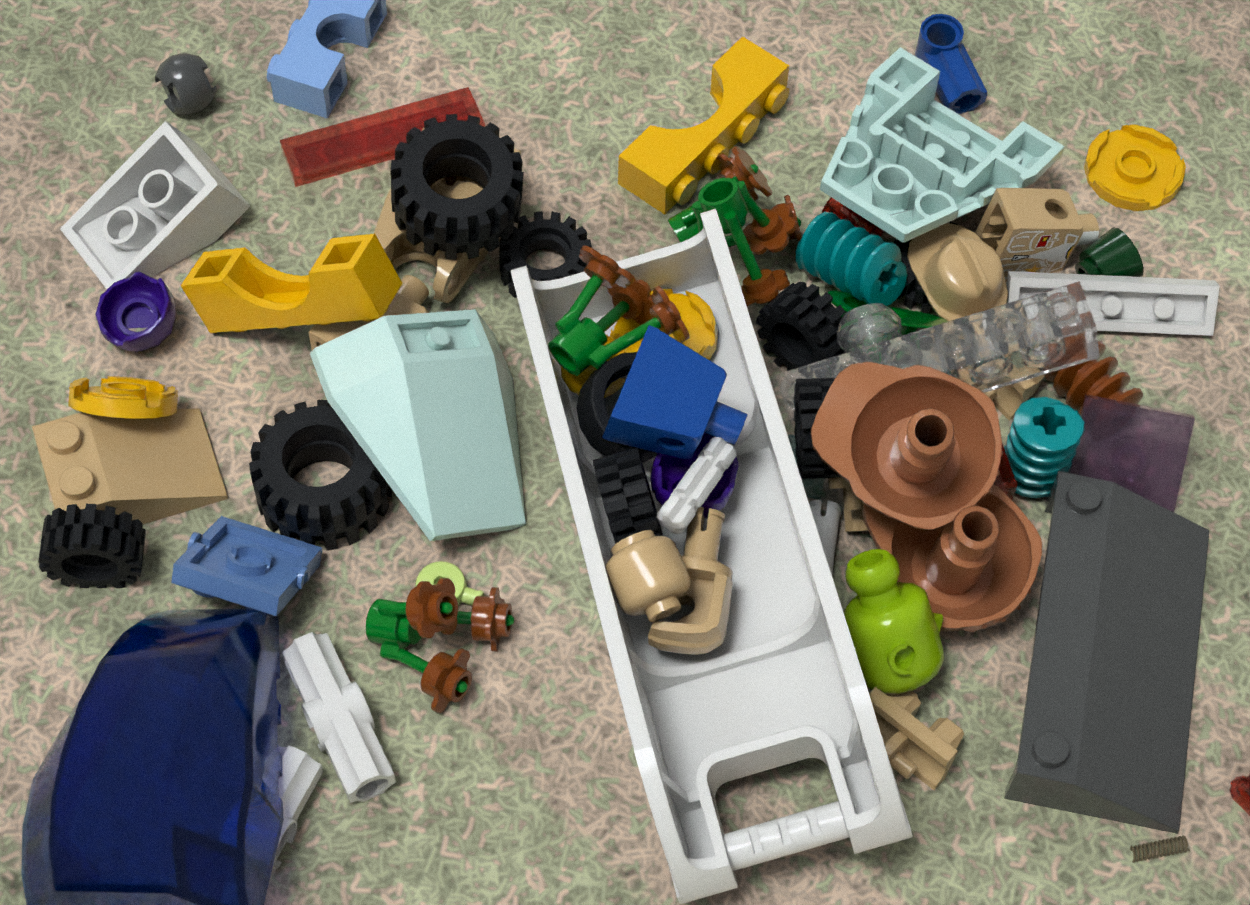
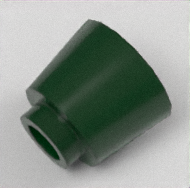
M1115 227L1111 228L1079 254L1080 262L1075 265L1077 274L1141 277L1144 273L1142 259L1132 240L1125 232Z

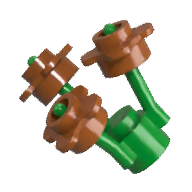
M441 578L434 585L429 581L419 582L410 591L406 602L386 599L375 600L367 614L366 635L370 642L382 644L380 650L382 658L400 661L423 673L421 690L423 693L434 698L431 709L437 713H442L450 701L456 703L462 700L471 686L472 673L467 670V663L470 658L469 651L461 648L457 650L454 656L446 652H439L427 662L406 651L405 648L410 644H417L421 637L432 638L435 632L440 631L444 635H451L454 633L457 624H471L472 639L474 641L490 642L491 651L498 652L500 637L510 636L515 620L511 604L505 603V600L500 598L498 587L491 588L489 597L476 596L472 612L458 611V602L453 582L449 578Z

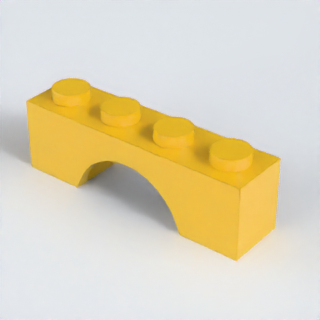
M742 36L712 65L710 94L717 103L718 110L708 120L689 128L666 129L650 125L619 155L618 184L664 215L676 203L680 205L686 204L694 195L698 181L707 172L715 174L720 170L718 156L724 153L728 157L729 150L738 141L743 144L747 143L757 131L760 119L768 112L772 114L777 113L783 107L789 96V88H787L789 65Z
M374 233L331 238L309 271V275L303 276L278 271L260 261L245 247L206 251L202 253L180 286L210 333L230 331L244 332L265 328L284 329L290 326L312 324L328 325L336 322L359 320L373 321L383 317L387 312L389 305L402 285V281Z

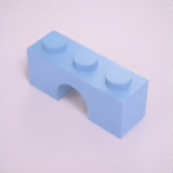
M309 0L308 8L302 18L296 19L292 23L288 34V41L280 55L275 54L269 63L267 81L271 83L274 102L328 118L348 83L344 54L328 48L338 43H353L368 48L387 15L386 0Z

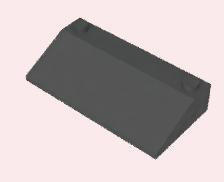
M1058 471L1045 505V512L1052 514L1018 758L1013 774L1006 786L1004 799L1178 834L1210 530L1114 482Z

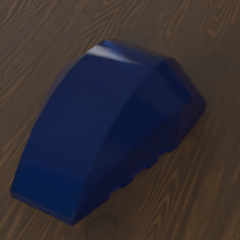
M247 609L167 610L148 615L123 632L99 662L32 780L22 826L21 876L26 905H264L284 821L283 801L279 797V777L283 776L282 754L278 750L277 725H281V704L277 700L276 679L280 678L278 615L273 616L262 611Z

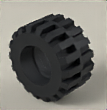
M446 114V121L438 123L435 117L425 120L424 130L421 131L413 127L406 133L407 143L399 142L395 149V160H391L390 169L392 212H395V222L399 230L406 229V239L415 246L423 242L425 253L435 256L438 250L445 252V259L457 260V253H466L468 259L479 257V249L483 247L489 253L499 247V237L507 240L513 233L514 223H518L521 214L524 172H522L523 161L520 152H514L515 143L508 135L499 137L500 128L490 122L484 127L480 125V117L468 115L467 121L457 120V114ZM463 176L478 182L484 189L468 198L452 199L436 193L430 186L445 177Z
M317 400V406L307 407L306 401L294 404V412L287 414L282 410L274 415V426L264 424L258 432L260 442H253L251 447L252 462H249L260 514L264 515L266 525L272 532L279 528L281 535L294 539L300 537L301 541L315 545L316 541H324L326 551L338 549L336 540L346 537L349 545L360 541L359 529L363 527L370 534L378 526L376 514L385 517L389 509L388 497H392V489L327 400ZM316 462H336L350 469L340 480L326 486L312 487L294 480V477L303 468Z

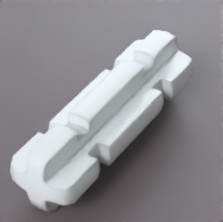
M720 437L711 438L673 490L669 499L657 513V521L660 525L666 527L673 534L683 532L696 515V511L699 507L701 508L715 488L724 471L728 469L735 459L736 449L733 445L728 444Z

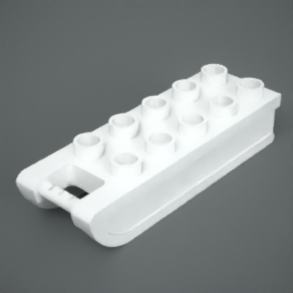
M716 209L700 213L703 229L692 238L616 262L619 267L630 272L636 281H645L650 286L651 291L656 286H660L662 289H672L673 294L680 293L686 295L685 291L697 294L710 306L718 329L717 347L710 361L723 368L727 373L717 401L748 414L738 440L733 445L736 449V457L739 463L734 491L726 506L720 510L725 514V520L722 524L717 561L733 571L729 620L726 637L722 645L709 653L697 655L661 651L648 644V633L653 622H649L647 615L631 616L621 610L607 574L606 564L613 556L611 548L615 545L607 514L605 513L593 466V460L604 456L590 446L581 431L576 410L579 396L570 391L562 379L561 367L552 356L548 347V343L560 333L555 323L570 310L590 280V277L584 271L560 279L536 281L531 278L527 265L511 270L634 753L658 835L669 865L679 904L738 888L734 872L736 870L850 838L854 854L913 837L862 669ZM602 285L599 287L579 317V321L587 317L597 323L614 308L612 296L606 287ZM615 322V323H614L607 331H605L604 333H605L606 335L610 336V334H611V328H612V331H613V330H614V326L616 325L617 322ZM623 386L616 393L604 399L609 417ZM655 457L642 463L650 489V477ZM651 489L653 501L655 503V507L658 513L662 505L656 500L655 493H653ZM708 518L704 519L703 531L706 530ZM661 525L663 536L672 539L680 555L683 556L687 527L682 533L673 534ZM687 604L681 605L679 611L659 621H677L689 615L694 609ZM807 758L820 759L828 766L838 801L724 834L715 802L716 792L722 784Z

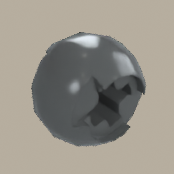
M185 52L172 55L162 62L157 70L155 82L161 81L168 96L164 102L173 113L185 116L201 113L211 105L217 88L216 86L211 88L204 73V70L208 67L200 56Z

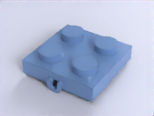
M221 516L203 535L197 532L191 535L187 551L173 564L171 583L191 589L194 593L203 597H217L242 605L253 613L277 616L319 568L323 547Z

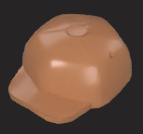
M873 362L851 364L838 373L816 414L811 429L812 447L825 464L850 483L853 493L860 501L889 518L917 529L933 530L953 521L960 510L968 506H977L980 500H983L987 494L992 493L990 488L994 484L996 476L1000 474L998 469L1001 456L1003 455L1001 450L1002 438L998 414L993 401L981 390L932 367L913 365L901 369Z
M995 484L990 488L992 493L987 494L983 500H980L977 506H968L960 510L953 521L933 530L910 527L887 517L865 504L863 505L862 511L865 525L877 549L888 551L898 561L900 576L897 582L914 583L927 592L933 613L943 615L940 632L963 630L974 633L989 626L1005 622L1016 609L1019 610L1021 608L1020 604L1026 595L1032 591L1030 588L1036 579L1042 556V539L1035 526L1021 509Z

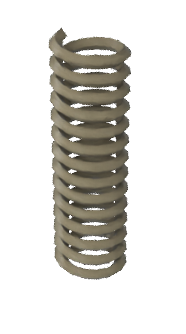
M1184 835L1182 837L1178 836V838L1174 837V839L1171 837L1170 840L1167 838L1158 842L1154 841V843L1151 841L1150 843L1147 842L1146 844L1143 843L1134 847L1131 845L1130 850L1133 851V863L1139 860L1146 861L1147 859L1158 858L1159 856L1166 857L1167 855L1170 856L1179 852H1190L1187 838Z

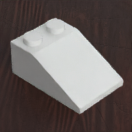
M165 121L60 230L105 288L108 289L114 282L128 279L135 272H142L147 276L153 277L211 245L228 230L250 205L198 143Z

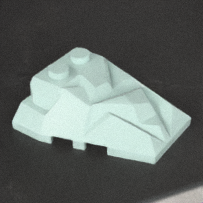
M900 47L871 73L866 83L865 95L860 105H856L853 111L850 127L846 136L841 137L822 178L820 190L904 243L989 204L996 188H1024L1035 183L1062 156L1065 146L1024 121L1003 141L934 100L941 71Z

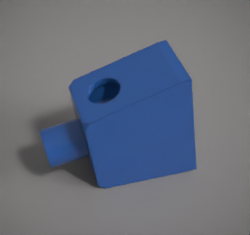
M649 325L602 438L611 442L677 458L692 459L704 433L713 437L723 438L727 443L735 445L748 414L717 401L727 376L723 368L659 329Z

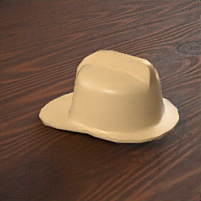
M950 223L941 225L910 241L907 258L911 270L930 305L939 317L958 327L973 320L981 328L997 320L1006 307L1008 290L1003 276L1004 271L1001 259L991 246L983 242L971 230Z

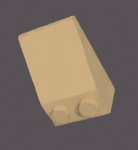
M177 409V413L171 416L146 419L113 418L80 412L32 426L55 509L61 508L66 511L67 505L77 504L80 509H85L86 503L96 504L97 510L104 511L107 505L115 507V514L117 515L126 511L132 514V520L139 519L143 524L228 499L200 409Z

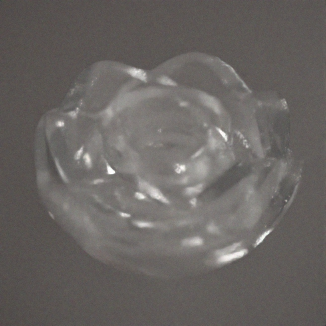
M882 303L859 306L843 315L836 334L838 345L844 349L845 353L850 352L854 355H863L872 346L888 348L894 342L895 337H902V320L893 309Z

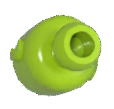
M873 549L854 556L846 566L845 577L847 585L852 591L857 593V596L848 603L843 613L867 687L870 690L877 687L885 694H901L926 685L941 669L944 661V652L939 633L943 622V615L933 613L927 592L914 583L897 582L900 576V569L897 559L892 554L883 549Z

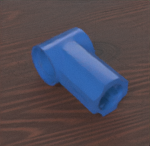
M933 14L927 17L921 24L915 56L941 71L936 92L944 106L957 114L973 111L986 101L988 92L962 43L964 35L963 26L951 15Z

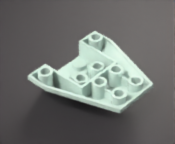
M476 309L383 316L315 347L311 351L310 356L328 403L429 541L513 530L526 524L513 378L495 334Z

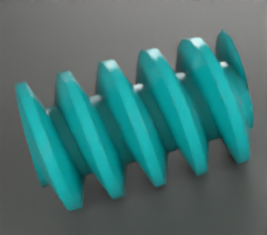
M823 212L810 222L796 249L795 261L799 269H804L813 277H819L825 283L834 285L840 291L849 293L855 299L864 301L875 309H882L892 304L905 288L908 276L906 265L901 262L900 248L896 244L885 242L880 236L872 235L862 227H855L850 221L840 219L832 212Z
M1048 397L1031 398L1019 406L1014 414L1010 433L1007 436V442L1004 446L999 465L1001 479L1011 491L1030 498L1049 496L1058 471L1068 473L1072 466V460L1076 455V449L1080 444L1085 421L1078 411L1059 400Z

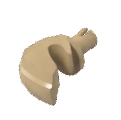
M699 507L696 515L687 527L684 554L681 557L691 577V585L687 593L678 600L681 605L687 604L692 606L694 610L677 621L653 622L648 633V644L654 648L681 654H705L721 646L726 637L733 586V571L717 561L722 524L725 520V514L719 510L709 508L707 527L703 531L704 508Z

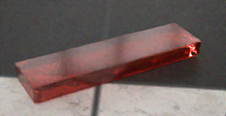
M469 87L281 139L280 145L295 187L395 159V149L399 142L407 143L406 133L413 127L422 131L424 121L435 117L439 123L446 121V114H457V120L467 121L468 115L480 117V125L485 127V123Z

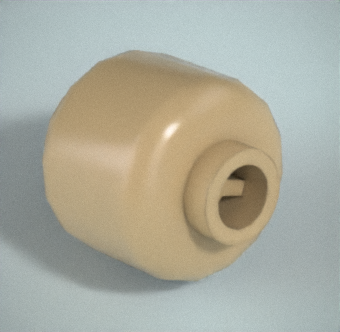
M645 530L622 539L611 548L613 556L607 561L606 570L614 595L624 613L631 616L647 615L649 622H655L669 617L681 609L678 599L689 590L691 577L672 539L666 536H655L652 530Z

